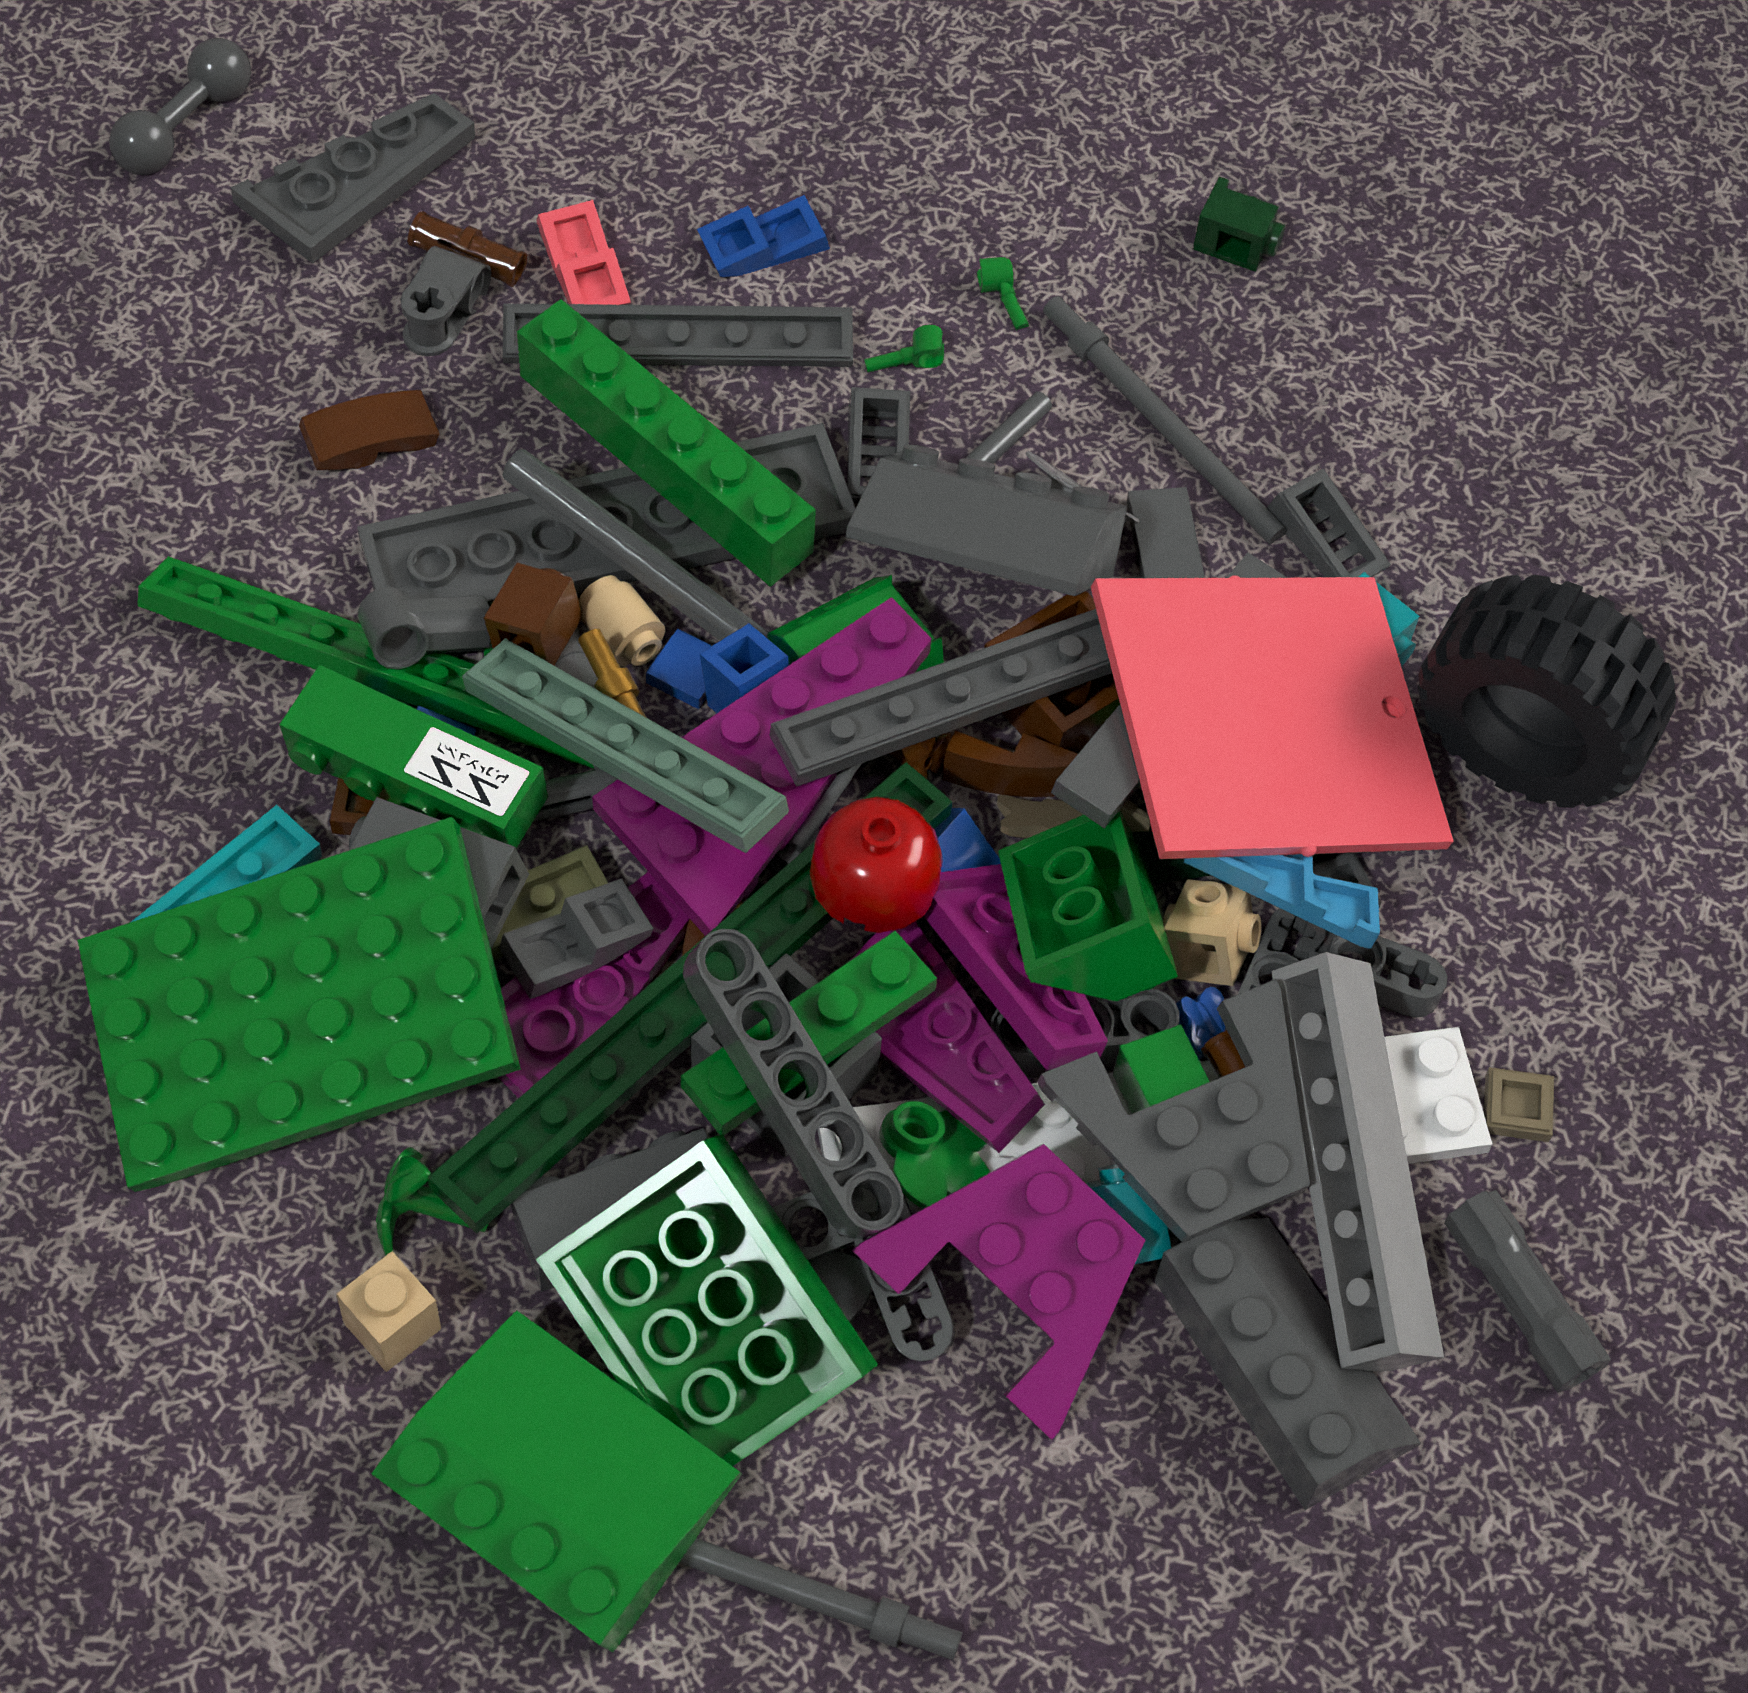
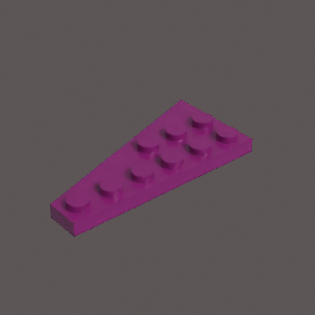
M891 597L681 737L786 796L789 812L747 853L735 848L620 780H616L592 796L593 810L706 936L733 912L742 899L746 900L759 883V876L777 851H783L837 776L836 772L796 787L769 736L771 723L915 673L930 653L932 638Z

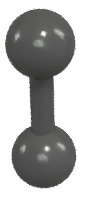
M224 38L205 40L196 46L189 57L187 73L190 82L156 114L145 110H135L122 115L114 123L109 136L110 151L117 164L135 175L144 176L159 172L169 163L174 152L172 130L205 99L222 103L232 101L242 95L251 79V65L248 56L239 45Z

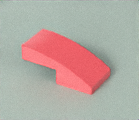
M593 200L538 214L536 222L542 240L569 304L628 305L631 303L614 248H608Z

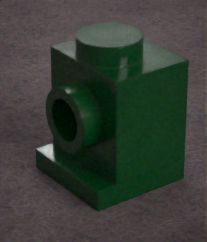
M1219 176L1199 216L1193 250L1256 272L1264 254L1274 257L1282 241L1286 225L1276 222L1279 206L1228 189L1230 180Z

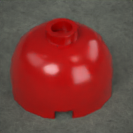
M883 797L853 801L831 814L815 840L810 869V879L815 897L832 918L843 924L844 918L853 923L864 924V931L874 933L903 929L924 916L932 905V899L939 888L943 863L942 852L935 830L921 813L899 800Z

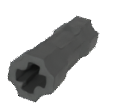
M1485 1190L1467 1199L1460 1207L1447 1216L1444 1224L1470 1263L1482 1271L1527 1338L1529 1351L1557 1393L1569 1390L1590 1379L1609 1364L1611 1358L1584 1318L1571 1309L1527 1244L1524 1230L1497 1190L1492 1192Z

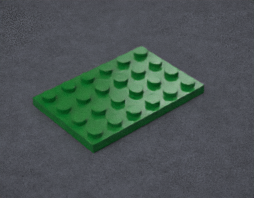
M453 817L77 940L127 1188L134 1192L172 1183L521 1070L460 825Z

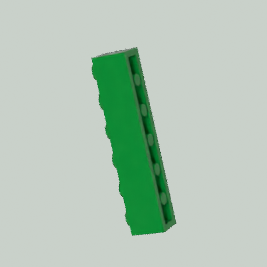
M562 299L517 331L520 376L768 586H773L814 552L816 509Z

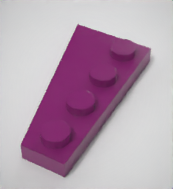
M1001 864L941 872L938 891L932 899V905L924 915L925 919L1046 1070L1054 1069L1094 1052H1097L1099 1057H1101L1108 1040L1085 994L1037 984L1029 980L1024 968Z
M915 921L903 929L896 930V932L937 977L936 989L875 1031L882 1038L880 1057L996 1152L1000 1153L1045 1104ZM895 930L875 933L850 961Z

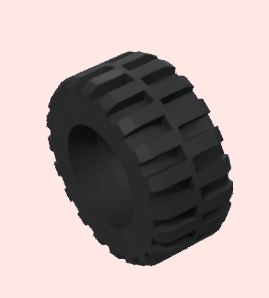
M1519 575L1504 576L1495 579L1494 582L1491 580L1471 589L1467 596L1461 598L1422 663L1418 675V691L1421 709L1425 710L1427 724L1433 733H1440L1442 736V746L1452 756L1459 755L1466 762L1465 767L1478 777L1482 774L1496 782L1494 786L1508 793L1514 790L1526 795V800L1540 804L1546 801H1554L1558 807L1574 808L1582 804V802L1586 807L1621 796L1631 789L1633 783L1639 779L1675 710V682L1670 664L1663 662L1664 654L1662 648L1655 638L1648 639L1643 634V625L1631 614L1625 617L1614 609L1616 603L1602 595L1595 598L1582 592L1583 586L1569 581H1565L1561 585L1552 583L1548 576L1531 575L1525 578V580H1521Z

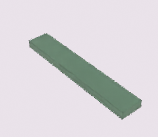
M506 638L462 676L468 693L744 853H747L789 812L786 796Z

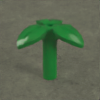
M412 1147L406 1148L392 1164L385 1181L384 1197L378 1206L376 1218L377 1233L385 1256L393 1251L396 1220L401 1214L410 1210L470 1228L429 1187L423 1186L428 1181L431 1171L419 1161L424 1155ZM488 1224L481 1230V1232L486 1231Z

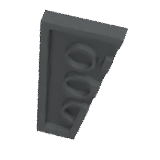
M433 93L371 122L372 130L351 138H346L345 135H342L325 143V152L299 164L293 158L273 167L275 175L254 185L247 179L230 187L233 203L311 263H314L475 138L474 122Z

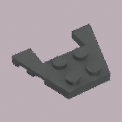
M1276 979L1225 999L1217 1008L1245 1065L1243 1069L1131 1115L1125 1112L1097 1052L1042 1073L1037 1080L1041 1091L1051 1102L1056 1100L1078 1123L1076 1129L1092 1146L1098 1145L1124 1173L1122 1178L1182 1243L1297 1195L1310 1185L1282 994Z

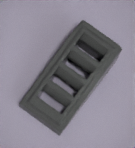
M851 388L848 408L847 487L853 502L860 501L867 487L860 486V477H871L877 466L861 465V457L882 458L903 451V446L909 445L910 391ZM863 418L895 420V427L862 425ZM862 438L895 440V447L862 445Z
M1324 469L1278 493L1267 507L1287 528L1286 536L1325 577H1359L1363 572L1373 577L1391 565ZM1313 503L1319 510L1308 516L1303 508ZM1328 519L1334 527L1321 534L1316 526ZM1342 536L1350 542V544L1336 552H1333L1328 545ZM1357 553H1360L1367 560L1348 572L1341 563Z

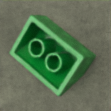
M1121 810L1105 829L1085 815H1081L998 850L1024 968L1031 982L1117 1002L1178 977L1144 854Z

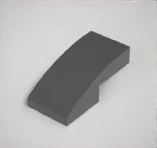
M621 878L565 898L560 914L504 933L499 949L528 997L532 999L575 981L618 958L650 937L653 927Z

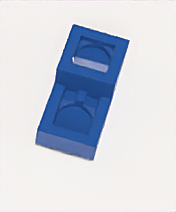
M805 195L757 217H754L748 205L697 229L720 277L741 276L830 249L826 235Z

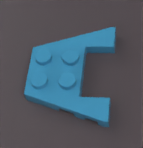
M1302 854L1184 858V863L1360 947L1371 949L1380 934L1378 888L1315 875L1313 873L1312 856L1305 857Z

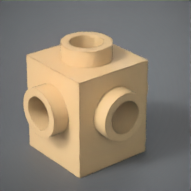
M1187 879L1176 904L1168 905L1163 919L1178 977L1174 979L1233 986L1248 952H1256L1259 946L1261 918L1259 914H1253L1250 894L1230 884Z

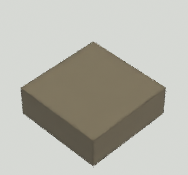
M1489 1067L1485 1075L1484 1116L1489 1134L1549 1142L1553 1135L1554 1076Z

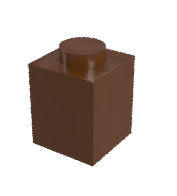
M516 563L485 614L484 621L493 649L506 638L548 663L555 665L580 623L582 612L572 577L565 576L551 568L539 569Z

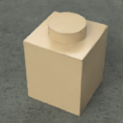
M393 1251L336 1294L343 1323L386 1372L441 1330L436 1300Z

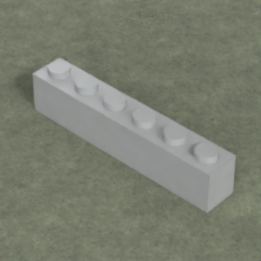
M1325 952L1271 971L1272 979H1276L1281 988L1310 1180L1309 1189L1341 1368L1384 1372L1444 1358L1371 963Z

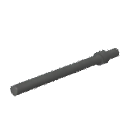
M1056 296L1048 301L1043 309V313L1069 338L1068 347L1084 363L1090 360L1269 545L1286 534L1287 528L1108 346L1109 338L1094 322L1085 323L1060 296Z
M698 1538L695 1539L679 1562L869 1630V1639L897 1648L900 1641L954 1661L963 1632L909 1614L911 1607L909 1605L886 1597H882L880 1603Z

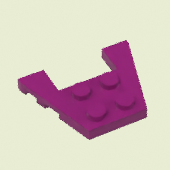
M1041 1144L928 1207L926 1206L891 1227L865 1239L852 1251L897 1294H900L933 1257L950 1242L1051 1338V1344L1003 1395L1052 1440L1061 1429L1145 1239L1045 1144Z

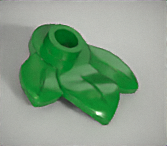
M909 1101L891 1110L882 1121L879 1129V1138L883 1148L894 1158L892 1172L899 1182L903 1194L922 1209L990 1172L978 1154L988 1144L946 1110L938 1112L928 1104Z

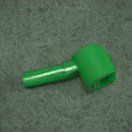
M1005 257L980 259V269L977 271L980 292L999 291L1001 302H1003L1015 329L1019 330L1029 327V323L1015 296L1011 261Z
M924 325L916 328L913 332L911 347L900 348L898 351L864 359L867 372L912 363L917 368H936L940 366L944 360L942 329L936 325Z

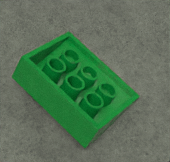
M723 1134L703 1140L536 1258V1261L618 1384L732 1466L861 1379L878 1365Z
M517 1310L414 1415L371 1473L598 1645L612 1653L633 1628L742 1475L732 1465Z

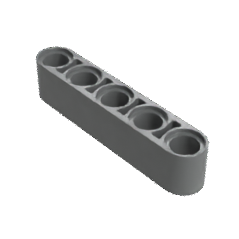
M719 929L709 933L689 953L684 963L683 977L687 988L829 1222L840 1234L851 1239H863L890 1227L899 1218L903 1209V1192L900 1184L760 954L744 934L734 929ZM720 952L726 955L733 963L735 969L734 979L731 981H721L713 977L705 964L706 953ZM743 1011H757L768 1020L770 1026V1037L768 1040H756L744 1031L742 1025ZM781 1069H791L804 1079L806 1085L804 1100H792L781 1091L778 1084V1074ZM818 1128H827L839 1137L842 1144V1154L839 1161L829 1160L818 1152L815 1145V1133ZM855 1187H863L875 1196L878 1203V1213L874 1221H867L859 1217L854 1211L851 1198Z

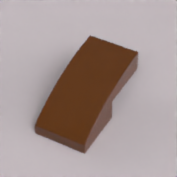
M421 390L382 393L338 403L302 417L298 425L316 470L359 469L374 464L379 452L419 451L433 447L440 435Z
M955 731L946 748L942 780L966 788L1000 795L1054 797L1055 795L1051 792L1057 778L1078 754L1024 733L1015 751L1011 752Z

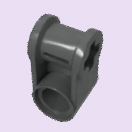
M437 246L429 249L421 263L420 269L408 287L403 291L400 299L402 313L408 319L403 330V339L410 351L417 355L435 356L447 351L453 345L470 315L475 314L477 311L472 309L480 294L486 296L491 281V267L489 265Z

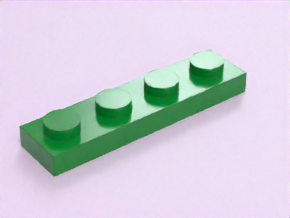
M895 930L790 1001L789 1004L825 1063L829 1064L935 991L937 977ZM765 1018L747 1030L746 1033L756 1040H768L770 1037L768 1020ZM724 1047L681 1075V1088L720 1135L723 1134L724 1136L761 1110ZM781 1069L778 1074V1084L784 1094L804 1081L797 1072L791 1069Z

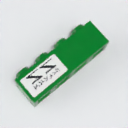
M322 665L317 667L279 724L290 759L303 770L315 775H320L324 771L343 779L350 790L367 800L374 801L376 797H380L439 820L453 817L461 828L509 844L515 848L518 847L548 798L543 767Z

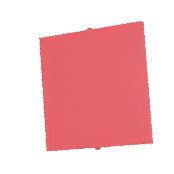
M1234 575L1229 578H1096L1091 585V591L1159 859L1297 854L1311 857L1315 854L1440 850L1448 849L1454 842L1374 577L1240 578Z

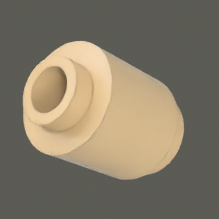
M609 575L596 580L584 590L579 598L582 622L589 631L593 629H600L619 666H626L630 663L634 666H641L651 661L659 653L662 647L661 641L665 635V626L630 583L620 582L616 576Z

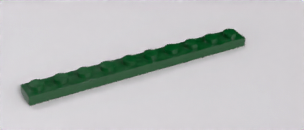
M907 762L864 798L883 797L899 800L921 813L933 829L951 815L953 803ZM815 841L711 932L719 929H734L744 934L753 943L768 969L786 953L789 956L793 955L833 919L816 899L810 879ZM703 939L428 1176L429 1188L476 1234L691 1045V1036L708 1021L688 990L683 977L684 963L689 953ZM720 952L706 953L705 964L713 977L721 981H731L734 979L735 969L732 961L726 955Z

